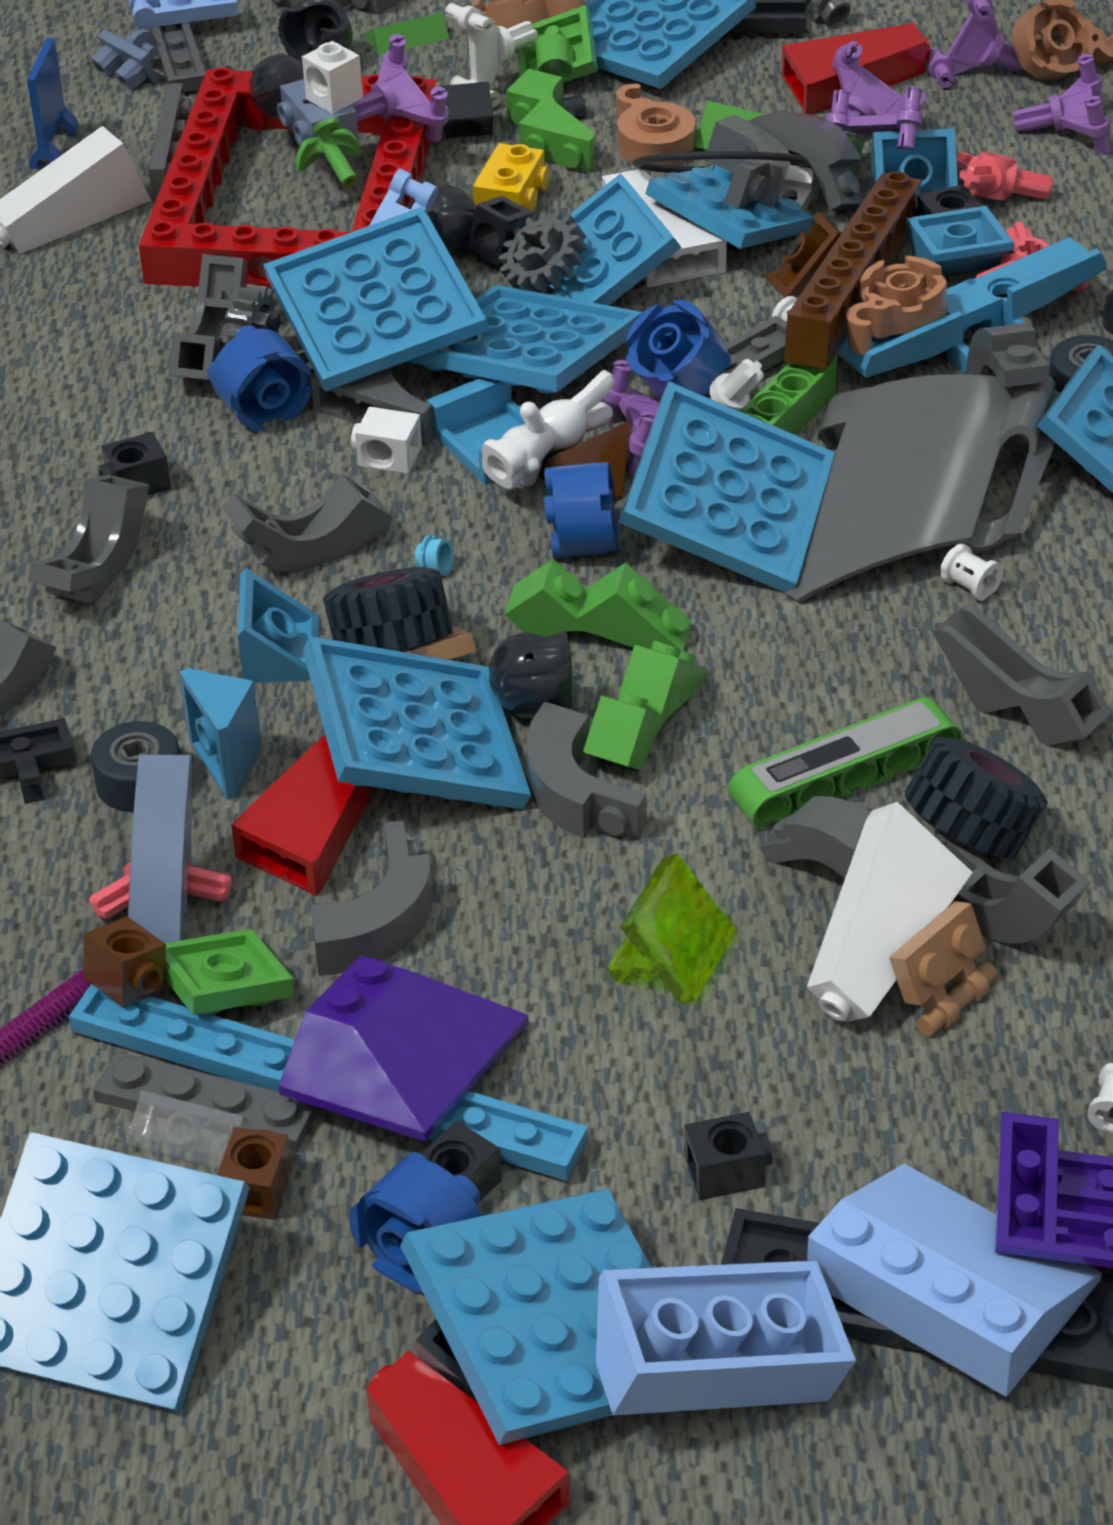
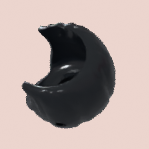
M304 0L290 9H283L278 19L279 25L277 29L281 44L285 47L288 56H294L302 62V56L318 49L320 45L331 41L340 44L348 50L350 49L353 39L352 26L344 9L336 1Z
M450 185L437 186L438 193L427 213L450 256L473 253L467 250L476 209L474 200L469 193L458 187ZM414 198L411 199L406 208L411 210L415 203Z
M563 631L549 637L534 633H518L508 637L495 649L489 665V683L499 703L508 712L520 718L533 719L544 702L567 709L572 707V654L567 632Z

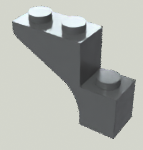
M974 606L960 607L932 632L975 708L982 713H988L1020 706L1040 743L1046 746L1084 739L1112 713L1089 670L1079 673H1064L1044 666Z

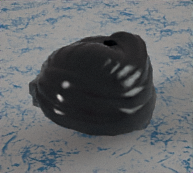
M276 54L264 58L255 66L249 79V94L253 103L265 115L279 117L277 105L282 102L280 86L304 79L303 63L294 56Z

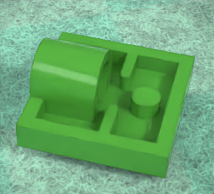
M586 5L533 23L538 37L534 39L532 44L517 49L520 76L527 69H532L563 77V83L598 71L592 17Z

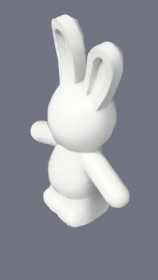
M603 370L571 400L560 399L552 401L542 407L540 411L532 402L522 404L520 414L525 425L511 428L499 440L489 439L483 443L482 468L487 476L507 489H513L519 482L523 486H532L536 482L544 457L551 450L564 451L574 447L582 441L586 432L603 427L611 420L613 416L612 408L600 401L610 393L614 385L613 375Z

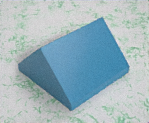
M955 128L916 130L915 148L913 151L897 149L900 131L873 132L872 187L882 173L887 174L889 172H903L909 175L910 178L921 179V194L958 186Z
M987 206L907 218V229L913 256L925 258L940 265L942 276L994 268L1000 265L1004 255L1014 250V241Z
M246 568L240 574L238 642L243 679L252 680L254 683L309 681L310 676L303 649L309 636L319 638V615Z
M191 668L179 671L189 742L226 799L230 800L237 797L262 752L254 681Z

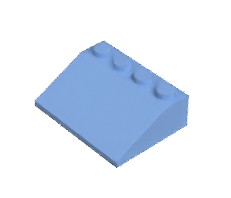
M906 1164L900 1165L841 1199L808 1236L807 1261L818 1262L830 1295L1005 1397L1009 1395L1100 1282L1102 1272L1086 1264L995 1252V1213Z

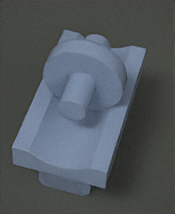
M104 29L97 35L102 48L91 58V61L98 72L107 77L114 73L118 82L132 91L144 80L152 84L162 80L161 75L152 70L151 58L156 57L158 53L156 48L157 41L153 33L145 29H139L123 39Z

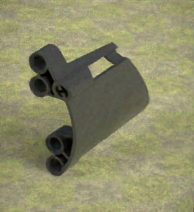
M972 374L931 375L887 382L832 397L818 432V441L820 442L821 440L828 447L837 450L797 584L794 589L787 590L786 595L800 603L847 578L910 555L962 543L970 547L972 552L977 553L994 548L1006 539H1013L1020 531L1049 458L1078 463L1037 427L1060 394V392L1055 390L1056 385L1052 377L1049 376V382L1004 388L997 376ZM1006 444L1014 452L1028 454L1010 511L994 521L980 520L981 509L1001 447Z

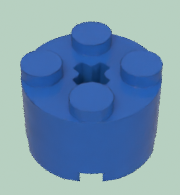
M672 300L675 303L673 305L661 307L657 304L648 308L635 320L628 332L626 339L629 345L628 356L626 355L627 363L659 399H661L668 382L703 396L710 390L712 382L719 375L723 374L730 365L731 357L727 352L725 341L702 312L688 301Z
M251 325L240 328L236 332L235 337L222 348L215 361L210 364L207 370L208 378L212 383L215 393L240 423L250 430L265 429L262 426L263 423L279 417L284 421L297 417L311 396L312 388L308 385L309 375L312 377L310 368L281 335L269 329H256Z
M609 462L545 468L547 495H553L544 497L547 524H553L554 531L557 530V532H551L553 558L565 559L619 552V525L615 513L616 495Z
M411 1152L403 1160L399 1161L352 1207L349 1216L351 1233L360 1250L367 1244L378 1258L372 1264L378 1273L414 1293H421L423 1291L400 1247L406 1233L480 1217L481 1214L476 1205L480 1200V1193L476 1185L463 1175L453 1176L441 1166L428 1161L420 1153Z

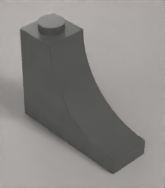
M404 362L326 392L316 373L310 377L313 410L355 424L361 423L369 407L420 414L422 446H426L434 438L432 404L414 397L405 391L395 380L403 369Z

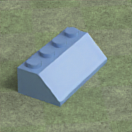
M817 1261L603 1270L599 1276L596 1366L612 1415L827 1402L856 1362Z

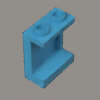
M481 377L427 399V403L432 404L434 437L486 485L493 482V480L487 476L482 468L483 443L489 439L499 440L511 428L525 425V422L520 414V406L512 400L511 386L501 385L502 382L499 380ZM551 450L544 457L543 462L557 455L560 451Z

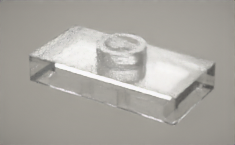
M141 1090L125 1144L219 1169L233 1128L246 1129L249 1119L241 1115Z

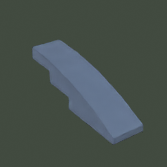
M139 754L133 815L128 917L164 943L184 940V913L187 912L188 860L191 859L192 755Z

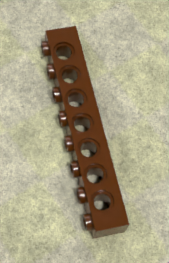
M889 172L880 175L788 312L784 362L827 370L848 336L846 312L850 307L861 303L860 277L867 268L878 261L884 260L885 267L893 265L909 239L907 218L916 217L917 195L921 194V179L910 178L909 175L903 172Z

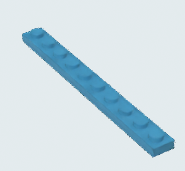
M92 984L69 1015L71 1031L224 1078L279 1091V1083L295 1039L215 1015H193L187 1007L151 996L122 1007ZM469 1091L428 1138L435 1141L451 1125L459 1121L500 1148V1161L568 1181L588 1142V1126Z

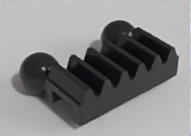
M755 0L756 8L720 39H726L728 33H732L735 39H741L744 33H747L750 39H756L759 33H763L765 39H771L774 33H778L780 39H786L789 33H793L795 39H801L803 34L806 33V8L812 0Z

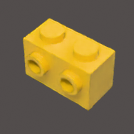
M498 143L473 185V200L475 204L504 196L534 212L538 193L540 190L546 191L550 179V169L545 166L544 150L529 148L523 144L508 145Z

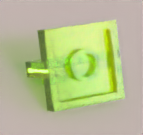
M678 853L662 858L620 926L626 937L606 970L620 984L640 978L648 980L658 975L677 1001L683 1004L696 1001L734 936L736 929Z

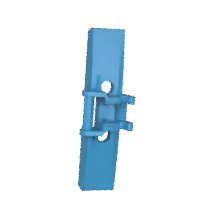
M1068 237L983 276L968 279L948 288L947 313L944 317L907 334H894L886 338L872 337V349L865 352V355L857 354L848 347L847 336L837 354L865 378L931 358L946 351V358L962 372L966 373L969 346L967 347L963 343V331H966L968 327L975 324L981 328L1025 323L1019 317L1049 304L1106 270V260L1098 249L1088 251L1074 239ZM1001 294H1007V298H1001L996 296Z

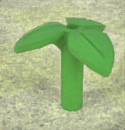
M338 117L323 120L312 128V131L318 137L308 138L302 142L296 156V170L298 172L304 171L318 158L320 153H324L344 187H351L357 182V176L344 155L361 154L359 141L347 129L336 130L340 126V119Z

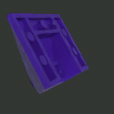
M359 956L305 1011L279 1083V1095L426 1142L528 1025V1015L407 969L384 963L379 959Z
M1002 1112L999 1134L995 1252L1113 1268V1157L1058 1150L1059 1119Z

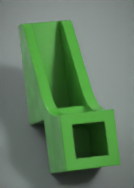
M527 69L506 91L507 120L509 123L519 125L520 144L526 145L529 148L544 150V160L547 162L591 173L595 168L593 150L595 135L592 130L564 109L562 104L563 77Z
M554 559L514 584L504 614L524 633H534L549 637L563 631H583L633 648L634 645L651 649L654 640L677 647L681 651H684L691 624L678 607L669 603L653 588L645 577L640 576L627 563H624L585 588L572 573L567 572Z
M654 640L651 649L634 645L618 698L615 700L601 695L583 752L642 771L661 726L669 716L696 693L705 680L708 670L693 664L695 655L681 651L677 647Z

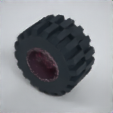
M410 567L376 573L341 584L323 597L332 639L336 641L405 652L433 643L453 629L441 574L436 569Z
M938 737L934 740L905 790V798L915 812L936 830L974 851L992 857L1007 859L1017 856L1048 803L1037 784L1006 760L970 742L947 737Z

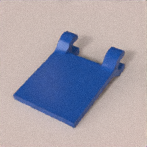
M46 38L27 78L37 147L34 149L29 160L30 169H39L42 159L48 160L51 163L63 155L52 143L59 125L67 129V136H75L79 128L77 118L64 104L55 38Z

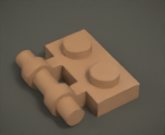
M953 902L889 957L904 1003L923 1005L925 1014L916 1021V1027L924 1036L931 1037L941 1027L948 1029L960 1018V1010L972 1000L979 1002L989 993V985L998 978L997 969L989 962H983L977 968L975 967L973 960L986 947L971 903ZM952 979L954 988L949 993H946L944 985Z

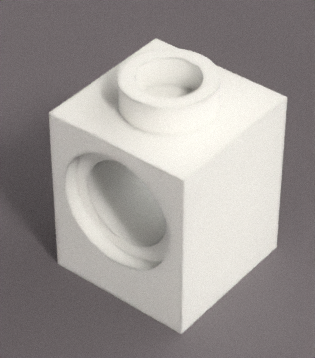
M331 41L320 45L318 49L302 56L306 100L334 114L363 98L360 55Z
M369 407L361 423L354 425L351 435V447L357 450L358 466L409 474L422 448L420 414Z

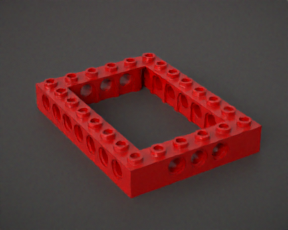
M225 67L214 70L207 69L139 243L144 284L199 287L202 254L248 260L245 288L247 284H253L272 289L266 277L263 264L369 226L385 198L390 183L398 169L401 168L411 173L412 179L421 183L432 141H429L428 137L425 136L427 124L396 115L384 119L379 114L357 122L358 133H372V136H380V140L351 232H340L333 229L300 230L292 227L260 228L251 225H213L206 223L205 217L209 207L213 208L215 204L214 193L217 185H222V171L225 163H230V149L233 142L238 141L240 122L244 121L246 127L253 130L265 131V128L291 129L288 126L285 127L279 117L265 115L253 103L249 94V79L251 78L252 71H235ZM379 74L361 76L363 95L370 93L371 86L377 82ZM410 76L430 101L431 90L434 87H438L437 79ZM405 194L400 205L406 207L412 197Z

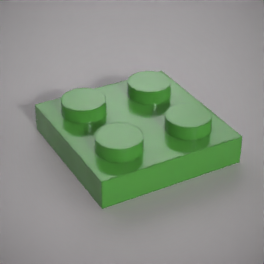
M252 929L165 943L166 981L193 1015H213L221 1012L223 1009L245 1005L263 1006L273 1000L293 996L294 978Z

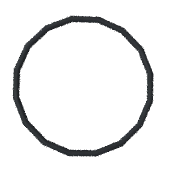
M758 151L664 153L643 156L633 161V165L638 169L664 173H681L691 171L695 167L705 168L710 166H676L652 163L703 159H753L790 162V165L801 168L809 165V161L804 156Z

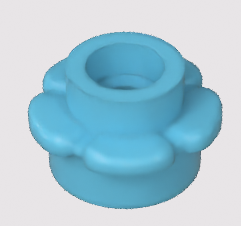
M427 535L415 549L414 559L416 567L436 569L440 571L441 576H447L454 564V550L451 542L448 539H440L437 535Z

